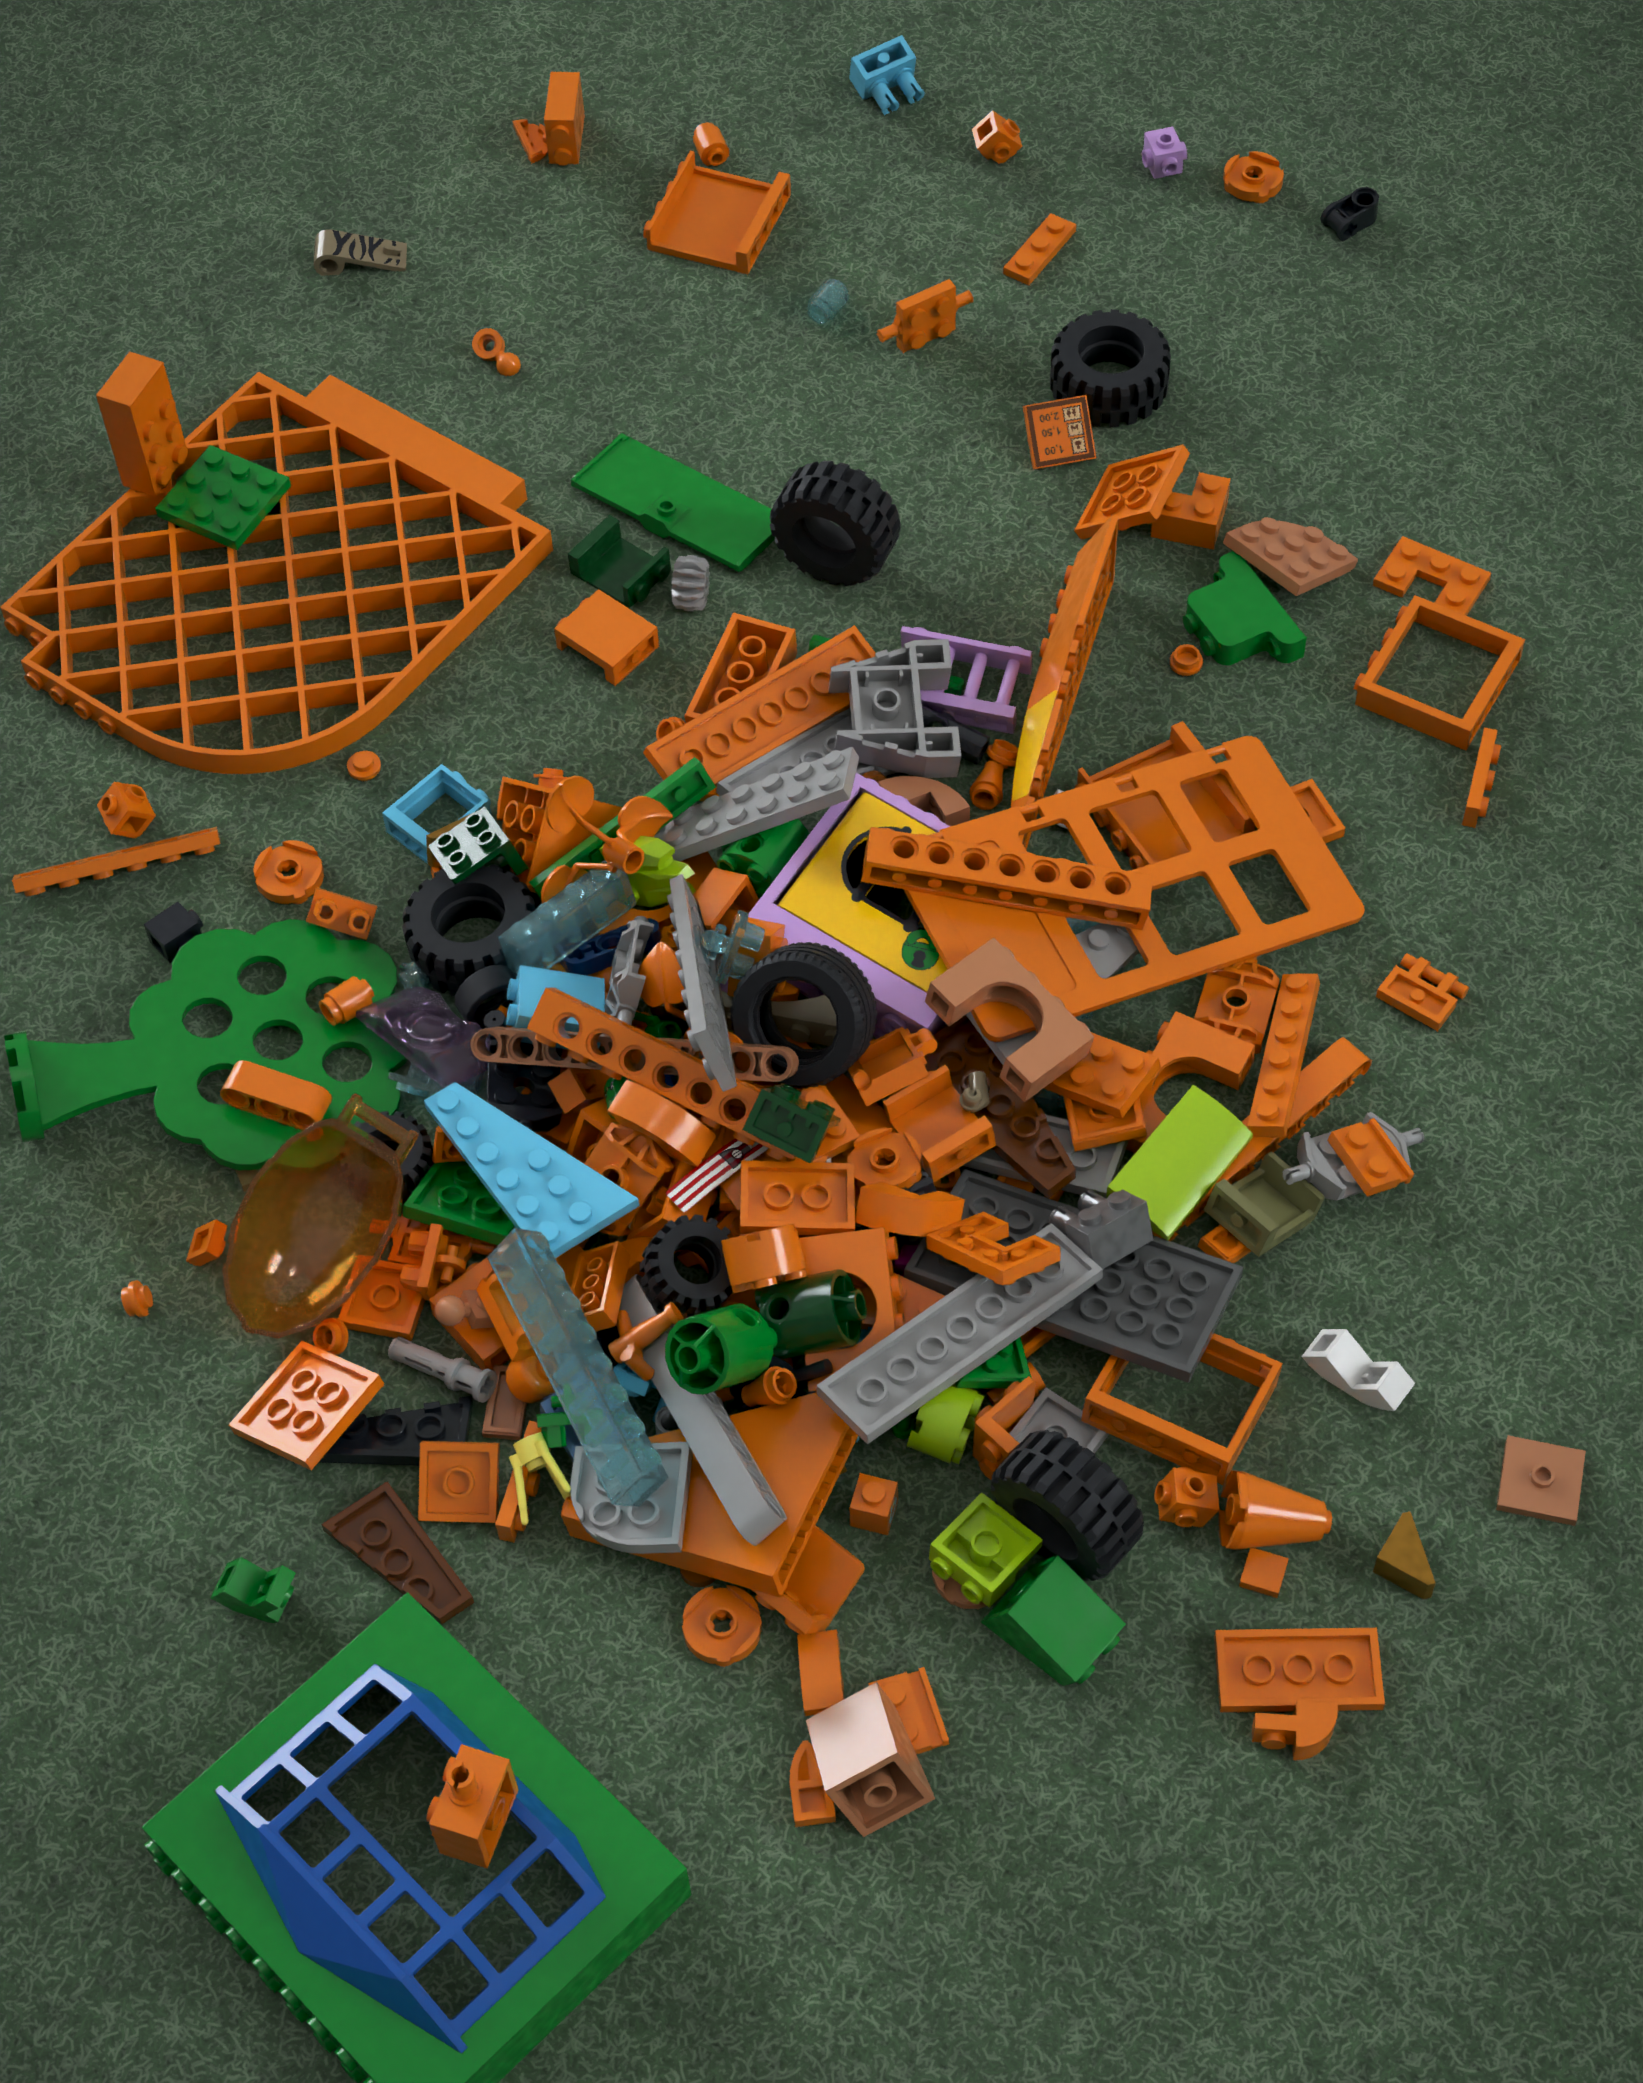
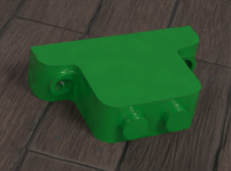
M1234 551L1224 554L1220 558L1218 572L1213 574L1214 583L1189 594L1186 615L1183 616L1184 627L1189 634L1194 633L1197 636L1204 654L1212 656L1217 663L1232 665L1262 651H1267L1270 656L1282 663H1291L1304 657L1307 637L1247 562Z

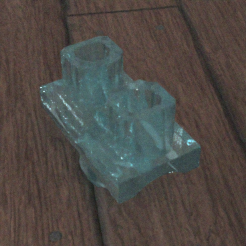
M738 910L729 937L725 935L727 927L723 924H717L715 931H704L701 936L700 943L707 949L706 957L708 959L715 960L718 954H722L718 964L719 970L715 979L716 982L726 984L728 976L741 980L754 964V958L737 952L740 946L758 952L764 938L765 929L747 922L749 915L747 912Z

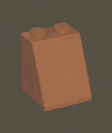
M877 1682L806 1720L824 1790L863 1837L935 1799L894 1703Z

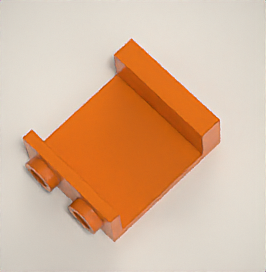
M946 1065L935 1071H929V1076L891 1094L888 1099L883 1101L887 1121L895 1132L904 1136V1131L912 1135L919 1143L923 1160L922 1168L931 1177L933 1182L996 1146L993 1126L985 1115L978 1119L974 1113L967 1112L961 1107L959 1102L960 1094L952 1085L950 1071Z

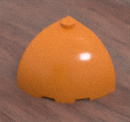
M503 776L498 798L497 820L502 821V831L528 866V869L518 875L519 880L527 885L530 892L535 893L529 882L583 842L592 833L578 822L567 834L554 831L548 825L545 816L546 802L553 789ZM593 800L591 808L582 817L595 828L600 829L616 817L622 807Z

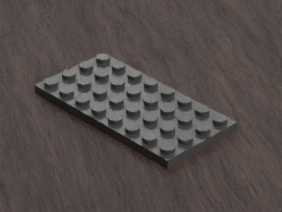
M964 1169L950 1192L954 1196L965 1199L961 1220L984 1211L1008 1222L1009 1237L997 1241V1243L1005 1247L1028 1238L1048 1226L1051 1212L1054 1209L1059 1211V1206L1065 1207L1077 1215L1080 1212L1079 1209L966 1169ZM1153 1235V1241L1104 1268L1103 1278L1035 1326L1044 1331L1189 1383L1242 1278L1244 1267ZM923 1237L904 1269V1278L946 1295L978 1274L927 1249L926 1237Z

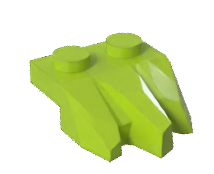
M640 836L634 844L644 851V862L641 868L634 874H627L620 869H617L615 873H610L619 888L620 896L626 903L646 907L668 903L667 895L671 894L669 879L683 874L686 880L695 873L688 864L673 859L674 847L660 838ZM687 882L692 894L696 892L692 884Z

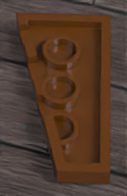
M388 1481L321 1524L324 1532L404 1595L408 1592L440 1625L474 1603L473 1596Z

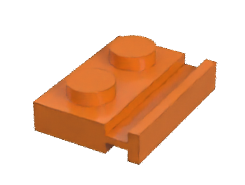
M1375 1118L1370 1119L1365 1124L1360 1122L1332 1131L1327 1140L1367 1197L1395 1188L1402 1182L1405 1184L1410 1183L1414 1176L1412 1169Z
M924 1667L918 1668L916 1672L909 1674L904 1672L868 1683V1686L877 1682L894 1703L916 1754L949 1745V1738Z

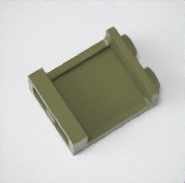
M1271 1151L1264 1156L1257 1170L1233 1185L1225 1179L1215 1184L1204 1211L1255 1255L1260 1257L1315 1219L1325 1197L1313 1185L1308 1183L1306 1179L1288 1185L1286 1183L1287 1180L1283 1178V1171L1291 1167Z

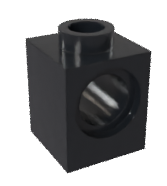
M177 901L146 922L144 927L150 943L169 963H172L180 947L196 935L202 934L200 928L203 927V923L194 910L187 911Z

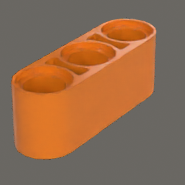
M244 1060L235 1063L220 1091L221 1098L230 1106L307 1132H314L318 1129L333 1099L329 1091L320 1085Z

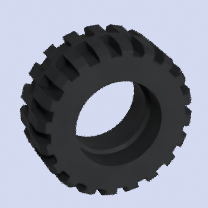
M1111 309L1110 312H1102V310L1093 311L1092 315L1089 316L1083 314L1076 318L1075 323L1071 321L1063 327L1062 331L1054 339L1050 368V389L1053 392V397L1055 400L1086 395L1091 425L1101 427V423H1110L1111 428L1119 427L1120 422H1126L1127 426L1135 424L1137 417H1141L1144 420L1152 415V409L1157 410L1162 405L1163 399L1168 392L1171 361L1169 343L1157 326L1153 328L1151 321L1144 317L1139 319L1135 313L1128 312L1124 314L1120 313V310ZM1101 362H1116L1126 365L1131 369L1121 373H1103L1089 366Z
M817 461L806 464L794 471L775 501L770 512V528L772 536H775V544L779 550L784 551V557L790 563L793 561L798 565L797 569L804 574L805 572L812 574L816 580H827L832 585L844 583L845 586L864 583L879 573L899 538L901 523L898 518L899 513L896 504H891L892 497L890 494L880 488L881 484L874 478L871 480L865 476L866 472L860 469L849 468L850 465L842 462L836 465L833 461H822L820 464Z
M493 864L490 867H484L483 865L457 884H453L444 869H441L434 873L433 879H425L418 886L419 892L414 891L408 899V906L403 912L402 919L404 925L402 928L412 965L425 983L432 984L433 989L441 993H445L448 990L450 995L455 997L458 988L469 976L480 969L492 965L510 967L517 976L520 965L532 967V961H535L539 955V944L542 942L534 898L531 897V892L527 885L521 882L517 875L510 871L504 873L502 867ZM488 918L501 923L489 936L474 942H454L444 938L450 928L467 919Z
M1035 1431L1027 1435L993 1472L991 1494L995 1496L994 1502L1043 1539L1042 1547L1037 1551L1038 1555L1041 1554L1046 1559L1058 1555L1082 1580L1094 1581L1105 1578L1134 1547L1143 1534V1514L1141 1509L1137 1508L1138 1502L1134 1495L1128 1492L1126 1489L1127 1485L1122 1479L1117 1478L1112 1472L1113 1469L1095 1457L1096 1454L1091 1450L1080 1446L1078 1441L1071 1437L1065 1438L1062 1433L1056 1431Z

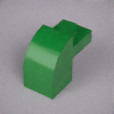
M239 1557L227 1563L210 1598L232 1611L268 1623H276L279 1621L295 1588L290 1584L296 1572L283 1565L267 1572L243 1557Z

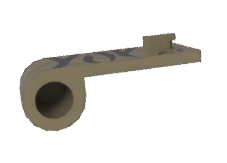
M328 229L320 231L315 237L314 269L322 276L341 274L345 262L391 271H406L407 243Z

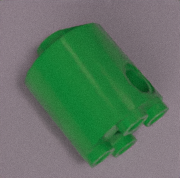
M798 818L731 842L716 862L719 869L748 875L760 899L810 833Z
M737 1303L678 1321L669 1331L665 1343V1361L670 1375L680 1387L692 1394L706 1395L760 1377L770 1365L773 1348L776 1347L778 1342L777 1334L773 1328L768 1326V1323L759 1312L743 1303Z

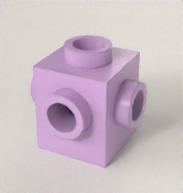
M1168 127L1145 132L1142 161L1145 168L1149 167L1153 178L1182 173L1183 160L1187 159V149L1185 143L1180 142L1174 128Z

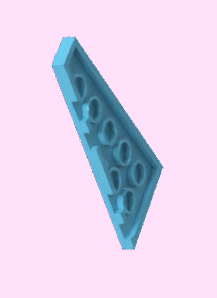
M456 1082L424 1100L427 1111L544 1265L640 1206L639 1199Z

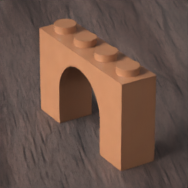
M995 938L989 940L930 982L924 1002L948 1026H951L977 1006L995 1001L1015 1005L1030 1017L1036 1029V1036L1006 1057L999 1076L1024 1102L1088 1055L1094 1036L1087 1025L1082 1021H1078L1065 1008L1063 1002L1058 997L1053 996L1040 983L1038 977L1033 972L1027 971L1015 959L1012 951L1002 946Z

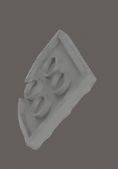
M687 1442L575 1446L570 1492L573 1507L584 1529L601 1544L621 1552L638 1554L682 1552L693 1457L689 1444Z

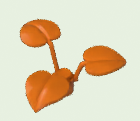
M571 776L561 780L553 788L545 808L548 825L558 833L567 834L578 822L582 827L605 842L602 854L607 862H576L572 869L566 865H561L549 874L542 887L541 900L553 926L559 928L583 897L589 883V874L584 869L608 870L612 873L620 869L627 874H634L641 868L644 862V851L637 847L634 842L640 836L654 837L658 830L673 818L672 813L663 804L647 796H637L630 799L622 807L618 815L620 826L616 831L618 837L610 838L582 817L589 811L594 800V788L589 780L582 776Z
M659 942L646 956L638 970V974L646 976L641 998L651 1007H659L664 1004L667 1012L686 1021L684 1012L672 1005L684 1002L681 995V990L684 987L678 974L681 967L677 961L675 951L666 942ZM687 1031L683 1039H688ZM728 1031L730 1042L743 1043L737 1035ZM739 1051L735 1057V1064L740 1070L747 1071L750 1068L751 1061L745 1052ZM743 1080L749 1084L754 1082L753 1080Z

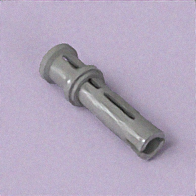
M400 1336L393 1339L389 1346L388 1356L390 1359L444 1381L450 1390L455 1392L462 1390L472 1394L474 1400L478 1402H486L496 1388L497 1374L495 1371L488 1368L484 1370L471 1366L470 1361L462 1357L454 1360Z

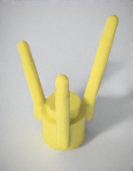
M542 1432L532 1434L514 1443L513 1446L516 1454L509 1457L514 1469L522 1525L529 1523L522 1467L526 1466L528 1472L546 1467L563 1499L566 1500L567 1497L571 1496V1487L552 1457Z

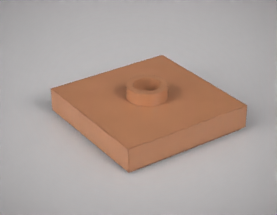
M1507 1435L1496 1510L1575 1526L1578 1517L1586 1451Z

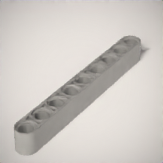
M635 1274L625 1283L619 1310L628 1312L633 1328L639 1323L663 1312L657 1308L661 1304L657 1298L653 1301L648 1298L647 1294L651 1290L649 1286L642 1287V1276ZM673 1324L653 1343L642 1350L643 1358L654 1369L655 1373L651 1378L736 1529L745 1540L757 1546L787 1520V1516L716 1393L712 1392L706 1395L692 1394L680 1387L670 1375L665 1361V1343L669 1331L675 1325Z

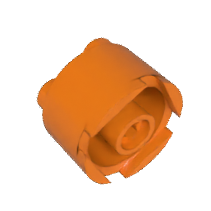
M795 1223L721 1240L733 1293L777 1284V1281H789L807 1276Z

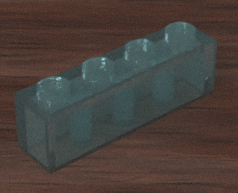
M591 869L573 883L568 884L561 892L547 902L539 905L536 910L525 918L514 923L507 931L498 936L508 967L516 974H518L520 965L550 969L637 905L627 873L620 869H617L615 873L608 870Z

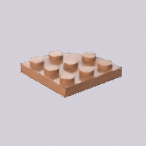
M1268 517L1227 532L1223 541L1224 545L1295 596L1350 572L1358 562V558L1350 554L1344 546L1336 544L1324 536L1320 529L1313 526L1304 527L1289 522L1276 521Z

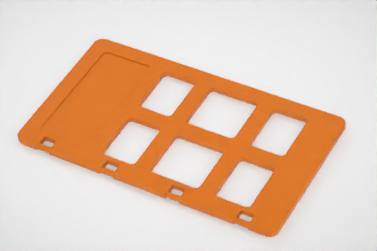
M1243 736L1224 742L1220 746L1191 752L1130 771L1129 774L1100 780L1036 800L1028 805L1012 807L939 830L937 833L928 835L934 838L960 840L964 843L986 847L995 846L1000 849L1022 853L1027 851L1019 838L1020 835L1061 823L1069 830L1088 864H1099L1108 868L1122 870L1089 814L1153 795L1159 800L1189 852L1134 869V871L1153 875L1152 891L1197 876L1204 877L1239 935L1174 955L1167 948L1148 915L1143 930L1125 927L1146 965L1104 979L1096 973L1066 920L1069 917L903 889L947 970L989 940L995 938L1002 946L1010 949L1015 959L1027 971L1033 972L1038 977L1040 983L1053 996L1058 997L1074 1017L1356 924L1361 920L1365 908L1265 746L1258 738L1253 736ZM1224 754L1227 758L1226 761L1214 764L1210 757ZM1216 774L1224 775L1258 830L1222 842H1215L1208 834L1180 785ZM1132 782L1135 789L1121 793L1118 786ZM1038 811L1041 818L1026 822L1023 815ZM1265 854L1273 855L1308 912L1273 924L1263 923L1229 866ZM987 1002L970 1011L983 1035L993 1042H1002L1036 1030L1032 1020L1023 1010L1006 1002Z

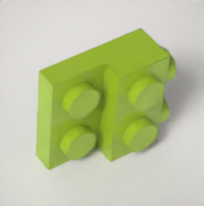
M981 1492L930 1544V1566L941 1579L948 1580L952 1577L962 1585L961 1592L970 1602L979 1604L982 1601L990 1608L1015 1582L1016 1573L1042 1547L1043 1539Z

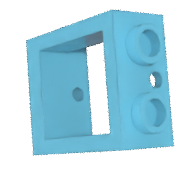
M442 764L382 812L386 832L427 864L426 835L430 833L415 823L413 819L443 794L446 793L468 810L461 818L480 810L484 806L491 814V801L487 794L481 789L475 790L459 772H452Z

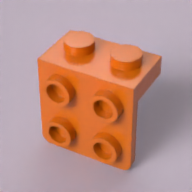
M1030 1376L1021 1383L1018 1381L1013 1382L1005 1390L1002 1399L993 1407L991 1405L984 1407L974 1420L973 1457L979 1461L981 1471L990 1480H992L993 1472L1020 1444L1009 1433L1031 1405L1034 1404L1036 1382Z
M815 1525L781 1597L756 1590L752 1591L756 1593L755 1599L762 1606L770 1610L776 1609L786 1618L785 1624L793 1631L802 1635L821 1632L829 1626L864 1573L865 1567L859 1559Z

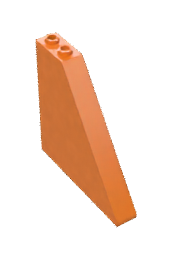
M817 1392L793 1398L786 1404L767 1405L729 1415L787 1516V1520L762 1542L754 1546L738 1532L693 1453L682 1552L629 1554L781 1597L812 1533L813 1526L816 1525L858 1438V1435L817 1395ZM677 1429L624 1444L687 1441L681 1430ZM571 1496L567 1497L562 1506L561 1517L569 1535L605 1546L595 1540L584 1529L573 1507Z

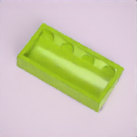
M1192 1085L1107 1186L1106 1198L1110 1194L1123 1189L1147 1201L1152 1231L1168 1241L1251 1141L1253 1133L1217 1100L1195 1085Z

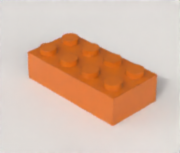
M619 1241L578 1254L563 1324L575 1338L616 1326L631 1257Z

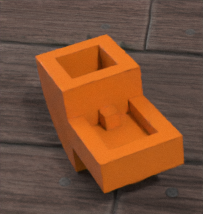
M1296 1700L1293 1715L1255 1713L1252 1724V1742H1261V1745L1267 1749H1282L1286 1747V1744L1293 1745V1760L1311 1758L1320 1753L1328 1745L1332 1737L1338 1715V1703Z

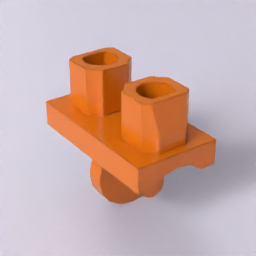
M316 887L306 922L367 940L377 905Z
M431 1224L429 1231H411L408 1251L411 1255L423 1256L421 1266L405 1264L400 1276V1282L403 1287L420 1292L424 1300H429L435 1295L440 1281L450 1284L453 1274H462L466 1268V1262L457 1257L459 1247L448 1245L450 1239L442 1233L443 1226L440 1224Z

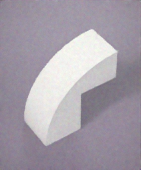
M1322 1329L1301 1356L1322 1378L1360 1402L1382 1410L1395 1411L1415 1384L1399 1362H1373L1347 1329Z

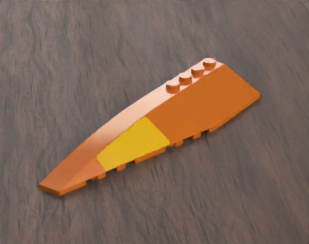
M1112 515L1077 553L1074 565L1067 566L1064 584L1067 585L1066 589L1059 590L1056 601L1058 612L1057 614H1051L1048 624L1049 639L1043 638L1039 657L1042 660L1028 702L1017 752L1011 808L1028 805L1044 798L1114 583L1119 516ZM1038 811L1023 815L1026 822L1036 820ZM1032 832L1019 836L1026 850Z

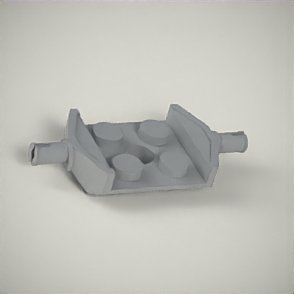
M637 916L633 921H629L626 924L628 929L621 934L611 964L610 989L604 1005L607 1014L630 1025L635 1017L646 976L638 974L647 941L654 929V924L649 923L648 919L644 916Z
M1367 1113L1362 1124L1368 1123L1370 1119L1375 1118L1411 1168L1407 1147L1424 1141V1134L1420 1132L1421 1129L1415 1128L1401 1133L1374 1113ZM1305 1132L1297 1146V1159L1300 1165L1283 1171V1178L1287 1180L1286 1183L1291 1185L1306 1179L1326 1199L1336 1201L1362 1193L1363 1190L1327 1141L1331 1132L1313 1138L1310 1137L1309 1132Z

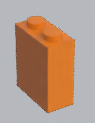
M550 72L544 116L549 164L562 166L579 164L585 118L580 72Z

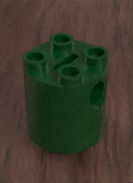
M837 1269L807 1275L806 1277L794 1280L777 1281V1284L755 1290V1301L760 1315L777 1334L778 1342L776 1347L773 1348V1354L780 1359L854 1346L860 1339L862 1320L867 1315L866 1301L863 1293L859 1289H855L851 1278L844 1270Z

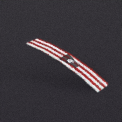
M734 1139L699 1164L698 1167L691 1170L667 1190L666 1195L683 1212H686L715 1187L737 1172L741 1167V1160L752 1161L767 1151L768 1147L757 1142L751 1146Z

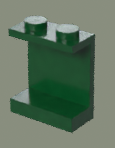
M610 514L568 553L571 574L606 593L629 609L637 601H644L650 589L658 581L663 582L666 580L671 571L668 548L663 547L654 557L621 538L620 521Z

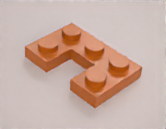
M1402 536L1375 576L1373 586L1403 597L1417 576L1444 587L1434 603L1467 616L1489 582L1491 572Z
M984 1211L926 1235L927 1249L943 1256L944 1259L952 1260L968 1268L971 1272L981 1274L999 1285L1013 1284L1021 1277L1041 1272L1045 1267L1061 1261L1060 1246L1036 1235L1006 1247L997 1243V1241L1009 1237V1223Z

